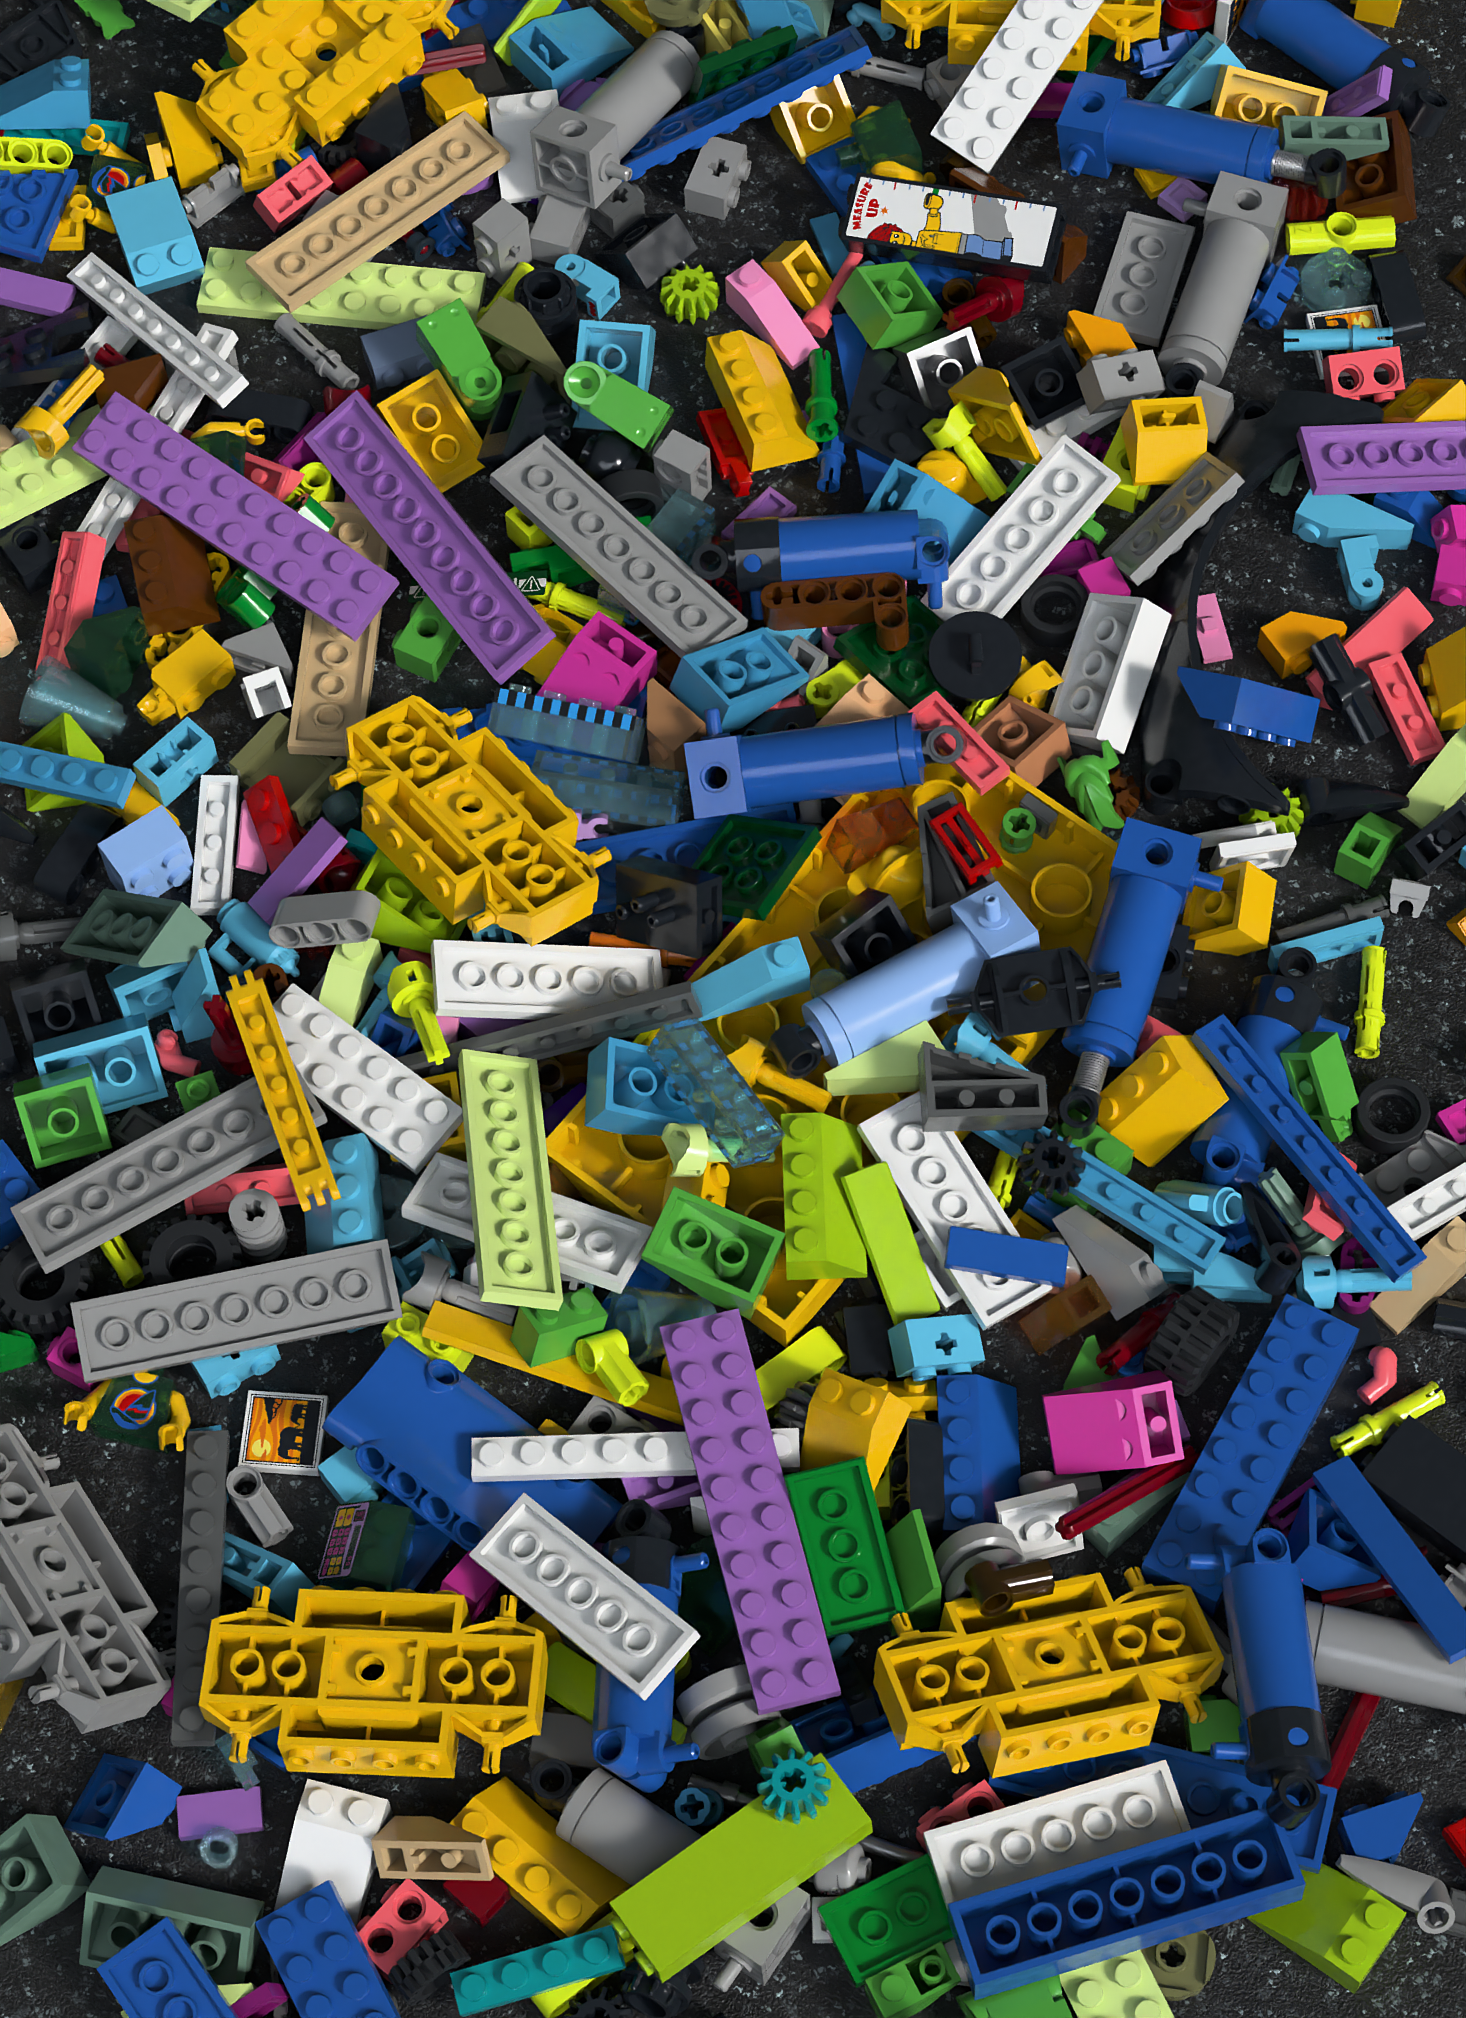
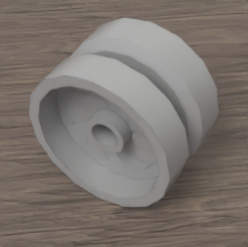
M988 1522L970 1525L953 1533L940 1545L934 1555L942 1592L947 1602H952L961 1597L972 1598L964 1582L966 1572L977 1563L993 1561L1000 1568L1027 1561L1013 1532L1002 1524Z
M745 1664L724 1669L702 1679L685 1690L676 1700V1706L684 1724L696 1727L691 1733V1740L699 1746V1758L703 1760L719 1759L747 1749L746 1735L781 1717L779 1711L758 1715Z

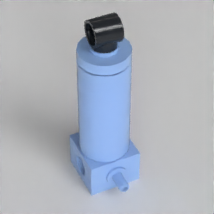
M996 881L950 906L954 923L952 926L803 1004L801 1008L805 1026L801 1027L793 1023L780 1027L771 1035L768 1041V1048L786 1074L792 1079H800L812 1073L818 1067L821 1057L832 1068H835L925 1020L928 1022L947 1012L946 999L969 996L970 992H974L984 960L1041 951L1037 929L1001 884ZM1030 981L1026 983L1023 987V991L1034 986L1039 982Z

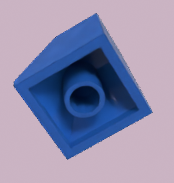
M1309 1488L1304 1494L1287 1537L1291 1563L1300 1569L1301 1578L1303 1579L1302 1584L1318 1591L1377 1582L1381 1578V1572L1324 1495Z
M104 1753L63 1827L71 1832L113 1841L161 1825L165 1818L174 1810L177 1802L176 1798L182 1786L147 1762Z

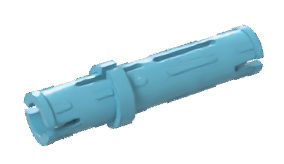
M1352 325V329H1284V339H1299L1298 342H1284V352L1309 350H1352V352H1360V349L1393 347V340H1378L1377 338L1392 337L1393 327L1360 328V325Z

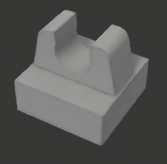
M1392 877L1389 891L1390 911L1397 914L1399 904L1407 900L1413 904L1412 917H1419L1425 902L1428 901L1431 885Z

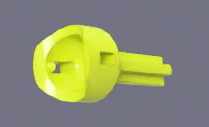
M961 400L950 410L948 418H933L922 429L938 452L946 447L949 449L953 446L956 454L968 466L970 473L992 502L1005 494L1007 487L977 444L969 436L972 432L971 429L977 424V421Z
M421 961L405 962L392 970L387 986V996L395 1014L400 1017L412 1018L428 1062L435 1061L436 1065L443 1064V1059L450 1057V1052L433 1011L435 1008L432 970ZM414 973L416 980L410 982L408 977H412Z

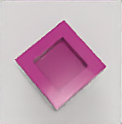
M1466 1099L1438 1112L1435 1118L1446 1137L1459 1145L1466 1144Z

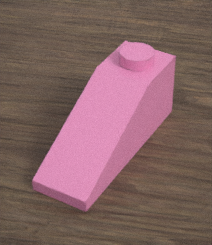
M753 259L725 277L726 303L765 343L773 347L775 353L792 370L806 362L809 353L813 349L820 348L776 282Z

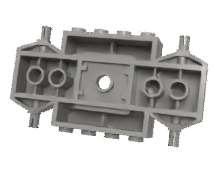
M11 1423L0 1425V1684L33 1676L41 1666L46 1674L47 1683L31 1686L28 1690L29 1699L33 1698L31 1702L34 1704L50 1699L56 1700L60 1706L68 1711L81 1734L144 1717L171 1688V1679L165 1668L175 1666L176 1649L170 1648L169 1650L158 1652L156 1647L153 1648L143 1634V1630L158 1611L80 1483L76 1481L50 1487L45 1471L59 1468L60 1458H56L57 1453L52 1452L38 1456L36 1451L31 1449L17 1427Z

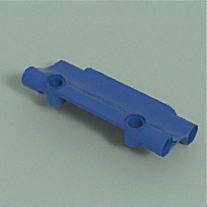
M398 1335L389 1344L359 1383L331 1411L322 1425L323 1430L349 1450L357 1447L355 1453L356 1462L363 1472L466 1551H472L523 1493L527 1494L591 1547L613 1524L617 1513L623 1506L621 1502L590 1479L473 1482L471 1477L472 1438L545 1435L464 1375L454 1364L443 1359L432 1360L401 1335Z

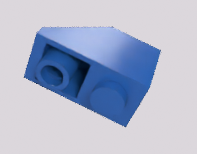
M1400 1791L1384 1798V1804L1369 1808L1367 1804H1360L1344 1812L1345 1817L1340 1819L1337 1826V1831L1346 1854L1394 1864L1423 1802L1421 1792L1408 1796L1407 1791Z

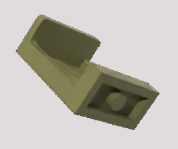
M277 712L229 762L231 774L238 775L240 786L245 790H248L268 775L278 776L293 819L303 827L309 820L312 821L319 816L324 804L333 794L337 795L345 788L344 786L339 790H335V786L332 787L330 784L329 776L346 769L347 764L346 760L340 756L334 761L325 755L289 754L287 744L290 721L283 714Z

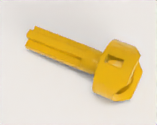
M88 364L47 411L36 405L31 406L14 425V428L24 429L29 433L35 442L40 457L51 460L67 443L70 436L63 427V424L69 420L104 381L103 372L100 369H96L93 364Z
M1022 656L1021 668L1014 685L1009 690V695L1041 710L1045 707L1049 690L1064 682V680L1046 660L1031 666L1028 660Z
M742 1035L738 1050L725 1056L718 1078L744 1093H747L753 1085L759 1082L761 1085L771 1088L821 1113L826 1111L827 1105L831 1101L832 1093L801 1078L792 1079L780 1067L767 1063L768 1045L748 1035Z

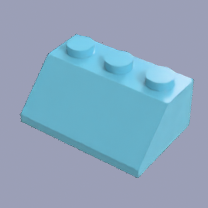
M145 1012L33 1043L34 1060L39 1076L90 1063L105 1114L168 1097Z
M364 1133L325 1141L322 1145L341 1198L334 1201L330 1196L329 1188L325 1189L322 1193L326 1204L318 1206L314 1194L307 1196L311 1204V1210L304 1212L307 1255L385 1239L378 1152Z

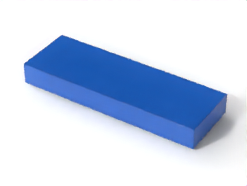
M950 1226L948 1229L944 1268L1062 1288L1066 1278L1069 1245Z

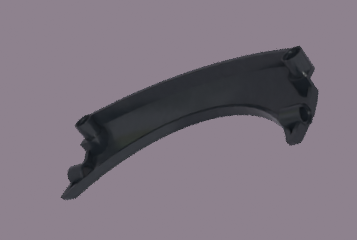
M1300 390L1279 391L1276 403L1262 400L1246 401L1241 406L1238 417L1214 452V457L1236 471L1245 482L1237 489V493L1231 500L1223 503L1211 514L1209 521L1203 527L1196 529L1184 541L1179 551L1167 557L1162 571L1154 604L1172 616L1139 709L1143 805L1149 813L1165 815L1170 813L1175 805L1182 806L1184 798H1201L1217 801V805L1221 810L1234 815L1247 814L1253 808L1289 816L1291 807L1288 798L1257 770L1239 748L1230 732L1213 728L1214 720L1199 716L1177 675L1178 666L1203 671L1197 638V603L1201 581L1215 544L1224 527L1241 503L1263 480L1287 461L1301 454L1296 437L1300 427L1380 424L1383 421L1384 411L1378 405L1342 397L1334 393ZM1162 789L1167 791L1168 793L1158 794L1155 793L1153 790Z

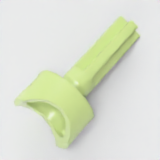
M668 1123L662 1132L661 1139L669 1152L673 1164L671 1177H700L705 1171L707 1162H755L739 1139L707 1138L702 1124ZM752 1139L751 1144L758 1147L767 1158L766 1161L762 1162L773 1163L775 1161L776 1143L772 1142L771 1139Z

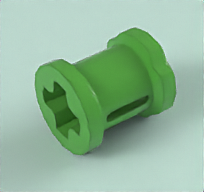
M1013 808L1004 815L999 840L1001 847L1006 852L1017 855L1025 853L1031 848L1033 842L1032 835L1037 825L1033 813L1024 808Z

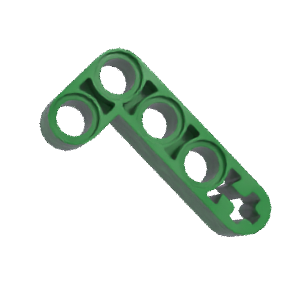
M308 493L300 496L290 506V508L326 532L330 530L335 522V518ZM240 565L219 590L215 600L242 625L251 629H257L274 612L275 604L270 600L278 590Z

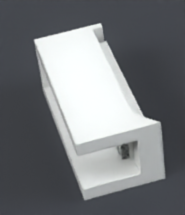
M278 666L244 677V683L240 684L252 720L292 706Z

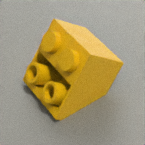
M1201 396L1131 400L1120 420L1133 486L1174 484L1207 451L1208 426Z

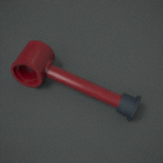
M350 158L328 175L334 182L330 192L342 195L369 177L370 174L357 159ZM413 230L400 237L406 243V248L413 254V259L416 262H422L427 259L436 245L433 238H426L421 232H414Z

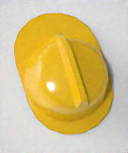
M937 449L929 451L921 458L917 466L914 467L928 474L971 505L977 504L988 497L970 473L968 466L952 451L947 449L939 452Z
M903 845L889 846L877 857L858 867L850 874L846 885L849 899H854L868 887L890 894L899 910L920 899L925 893L921 848L914 850Z

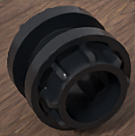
M543 267L527 273L519 280L515 287L514 300L522 304L530 312L548 341L561 338L574 328L578 320L577 294L575 284L568 275L556 269Z
M634 1944V1947H635V1948L632 1949V1950H633V1954H635V1953H637V1952L639 1951V1950L637 1949V1947L635 1946V1944ZM703 1955L664 1983L659 1980L655 1973L648 1977L637 1961L627 1962L626 1968L622 1969L620 1974V1981L623 1985L622 1993L626 2003L637 2012L650 2018H670V2016H676L677 2012L685 2011L693 1997V1993L687 1984L698 1983L705 1971V1964L702 1960Z

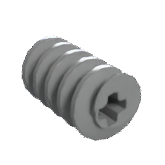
M248 1189L237 1194L230 1202L228 1213L242 1254L253 1263L264 1264L274 1261L281 1256L288 1240L278 1202L273 1195L261 1189Z

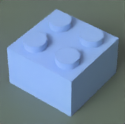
M160 805L97 844L108 877L118 891L159 898L161 894L169 889L184 885L193 875L194 861L187 838L163 805Z

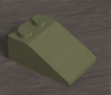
M499 296L475 326L491 354L490 357L494 365L499 369L502 379L506 380L508 376L534 371L571 406L570 397L564 389V376L567 369L534 318L522 304L516 301L511 302Z

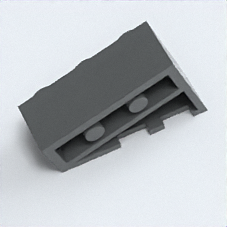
M953 792L917 807L923 862V884L926 898V918L932 936L954 924L951 905L996 882L990 870L988 875L985 877L983 875L976 878L977 882L970 885L929 826L928 821L958 804ZM956 815L953 819L984 861L985 858L975 837L961 817ZM943 823L941 827L971 869L976 865L947 824Z
M922 1042L917 1056L922 1132L1042 1129L1048 1116L1045 1076L998 1062L991 1064L971 1058L972 1055L959 1052L957 1054L936 1048L935 1044Z

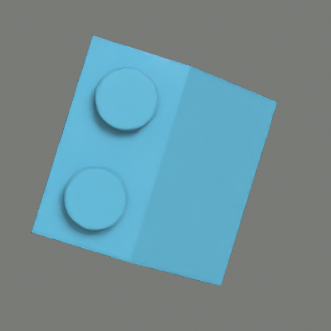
M186 961L146 968L122 964L115 968L112 973L105 975L122 1017L125 1018L145 1012L148 1021L175 1008L172 993L186 971L188 964Z

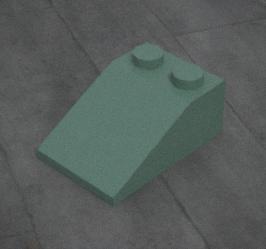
M26 1814L0 1835V1946L63 1911L83 1895L91 1884L56 1816Z

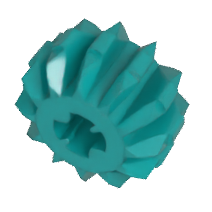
M790 1748L787 1753L788 1760L783 1761L780 1755L774 1753L771 1758L775 1768L762 1766L760 1774L765 1781L757 1784L758 1794L766 1796L762 1801L765 1810L776 1808V1820L780 1822L785 1819L788 1813H791L793 1823L798 1825L801 1821L800 1813L805 1811L808 1817L814 1819L817 1817L814 1805L826 1806L828 1804V1797L823 1792L831 1789V1780L822 1777L826 1772V1766L823 1762L812 1765L813 1754L807 1751L799 1760L797 1759L795 1749ZM797 1780L801 1781L802 1789L795 1787L792 1792L787 1791L786 1784L793 1786Z

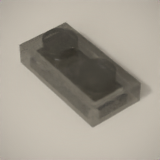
M480 23L460 30L456 36L453 35L454 38L451 40L447 38L451 48L483 43L486 51V62L460 68L463 76L471 79L475 90L479 94L483 93L485 97L506 90V82Z

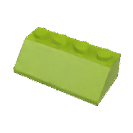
M821 1112L781 1114L787 1280L866 1278V1247L841 1181V1177L862 1168L861 1136L857 1131L858 1126Z

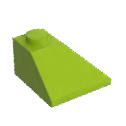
M65 712L61 713L21 745L105 763L103 753L72 716ZM25 788L27 811L30 812L81 805L86 802Z

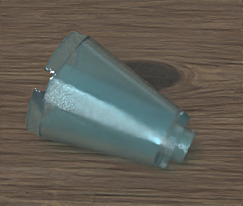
M46 655L35 672L38 674V677L33 685H29L19 714V719L21 720L19 723L28 727L43 729L61 713L65 712L72 716L88 737L110 740L114 734L120 736L128 718L127 715L123 714L124 706L55 657Z
M625 1286L621 1294L611 1291L606 1298H612L609 1309H605L608 1317L603 1332L614 1328L620 1330L628 1344L629 1358L635 1366H639L665 1354L660 1327L717 1313L714 1305L700 1295Z

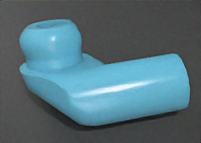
M859 2L853 4L852 9L846 14L848 21L852 25L854 24L855 27H859L864 20L871 24L882 41H887L895 35L896 30L892 24L881 23V10Z

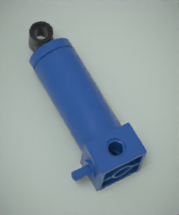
M711 708L704 711L708 736L700 737L701 741L684 743L694 819L749 812L760 807L923 785L924 767L928 764H949L958 761L964 756L967 749V739L960 728L953 725H942L934 729H919L913 712L751 736L747 734L730 736V733H722L719 709ZM944 733L952 735L956 740V749L951 755H944L937 748V740ZM719 767L723 768L727 774V781L724 786L719 785L715 778L716 770Z

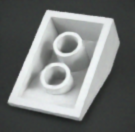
M557 89L488 98L493 138L510 153V162L498 170L501 199L504 198L510 204L531 201L533 198L540 200V197L547 195V193L536 188L530 132L557 105L559 106Z
M307 1779L295 1816L274 1911L325 1881L331 1880L356 1927L360 1921L377 1866L371 1839L391 1820L393 1814L388 1799Z

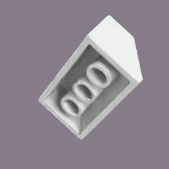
M1099 593L1089 594L1061 676L1064 682L1058 684L1048 713L1065 722L1070 742L1102 751L1101 743L1109 740L1115 753H1125L1172 616L1171 614L1141 597Z

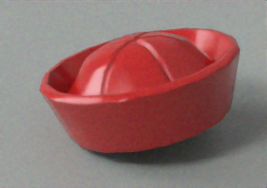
M1164 0L1161 7V16L1169 25L1182 30L1202 29L1215 22L1217 0Z

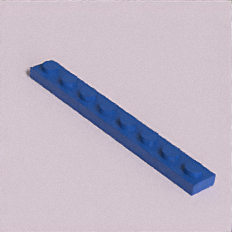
M1222 1014L1194 1032L1190 1038L1193 1044L1390 1280L1395 1283L1421 1265L1427 1258L1424 1252L1226 1016Z

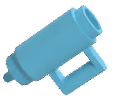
M232 899L221 908L216 920L224 934L209 949L208 955L231 976L236 974L237 978H245L243 971L251 969L253 973L259 966L272 963L280 966L286 976L288 974H291L293 977L300 975V970L296 967L300 959L298 952L294 948H283L273 943L268 934L271 926L247 902ZM232 941L251 957L244 966L225 950Z
M1175 1179L1161 1182L1155 1191L1152 1192L1204 1224L1229 1226L1230 1224L1237 1223L1244 1212L1242 1196L1231 1187Z

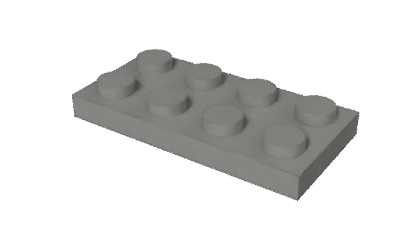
M1127 211L1093 315L1122 323L1133 342L1159 348L1193 242L1195 227Z
M1206 451L1101 555L1104 558L1111 556L1119 571L1139 586L1143 581L1148 580L1155 574L1157 567L1169 555L1179 551L1184 541L1196 529L1203 527L1209 521L1213 512L1223 503L1231 500L1237 493V489L1245 481L1236 471Z

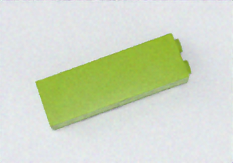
M821 1752L813 1757L812 1765L819 1762L825 1764L826 1772L822 1777L831 1780V1789L823 1792L828 1797V1804L826 1806L814 1805L817 1817L811 1819L804 1811L800 1813L801 1821L796 1825L792 1821L791 1813H788L785 1819L779 1822L775 1818L776 1808L765 1810L762 1801L766 1796L760 1795L610 1902L614 1917L609 1922L623 1942L630 1938L639 1951L634 1954V1957L648 1977L655 1973L659 1980L664 1983L873 1832L870 1817ZM798 1780L793 1786L786 1784L788 1792H792L795 1787L802 1789L801 1781Z

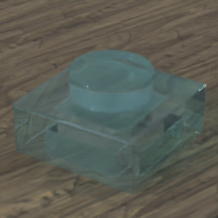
M226 1733L215 1740L228 1766L245 1791L260 1783L252 1769L258 1762L249 1747L246 1757L247 1762L240 1763L238 1758V1763H234L229 1760L232 1744L231 1735Z

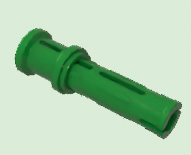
M816 348L808 355L810 398L805 404L806 414L809 417L806 433L811 440L822 443L833 440L838 434V423L834 419L838 407L831 391V354L828 350H825L823 359V348Z

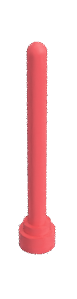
M849 252L819 306L816 305L813 309H809L806 312L802 322L811 335L824 338L832 326L831 312L838 301L837 295L854 269L859 265L864 254Z

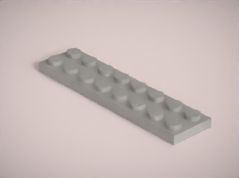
M545 435L490 474V484L680 658L732 639L747 628L748 619L705 580L698 576L695 571Z
M294 1064L309 1109L311 1111L314 1123L317 1128L323 1125L324 1123L328 1122V1120L319 1103L317 1102L316 1098L314 1097L313 1093L311 1092L310 1088L308 1087L307 1083L305 1082L304 1078L302 1077L296 1065ZM255 1076L11 1207L10 1210L45 1274L52 1272L280 1148Z
M387 1239L70 1303L83 1377L86 1384L403 1318Z

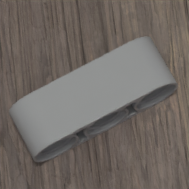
M361 890L287 897L279 902L268 934L273 943L290 949L364 942L371 937L381 903L372 893Z

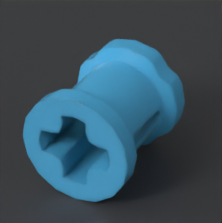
M687 1788L680 1793L675 1801V1813L677 1818L688 1826H712L722 1818L724 1802L720 1794L713 1789ZM701 1801H703L704 1809H701L698 1811V1813H696L695 1805H698L701 1803Z

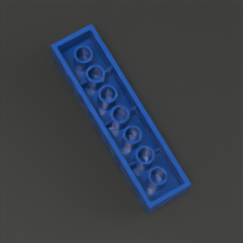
M1286 1293L1142 1563L1141 1573L1147 1584H1153V1586L1180 1584L1191 1586L1199 1605L1209 1616H1214L1223 1599L1222 1586H1216L1214 1570H1188L1184 1564L1185 1555L1187 1553H1214L1217 1545H1248L1259 1530L1267 1510L1270 1509L1356 1343L1360 1329Z
M1266 1807L949 1903L948 1922L974 2000H978L1302 1900L1306 1883L1285 1828L1274 1823L1269 1817Z

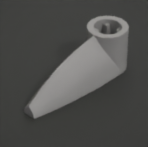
M1341 1854L1335 1863L1337 1867L1358 1883L1376 1891L1391 1903L1414 1912L1417 1923L1423 1931L1438 1934L1443 1933L1453 1925L1455 1911L1447 1887L1438 1878L1398 1865L1352 1855Z

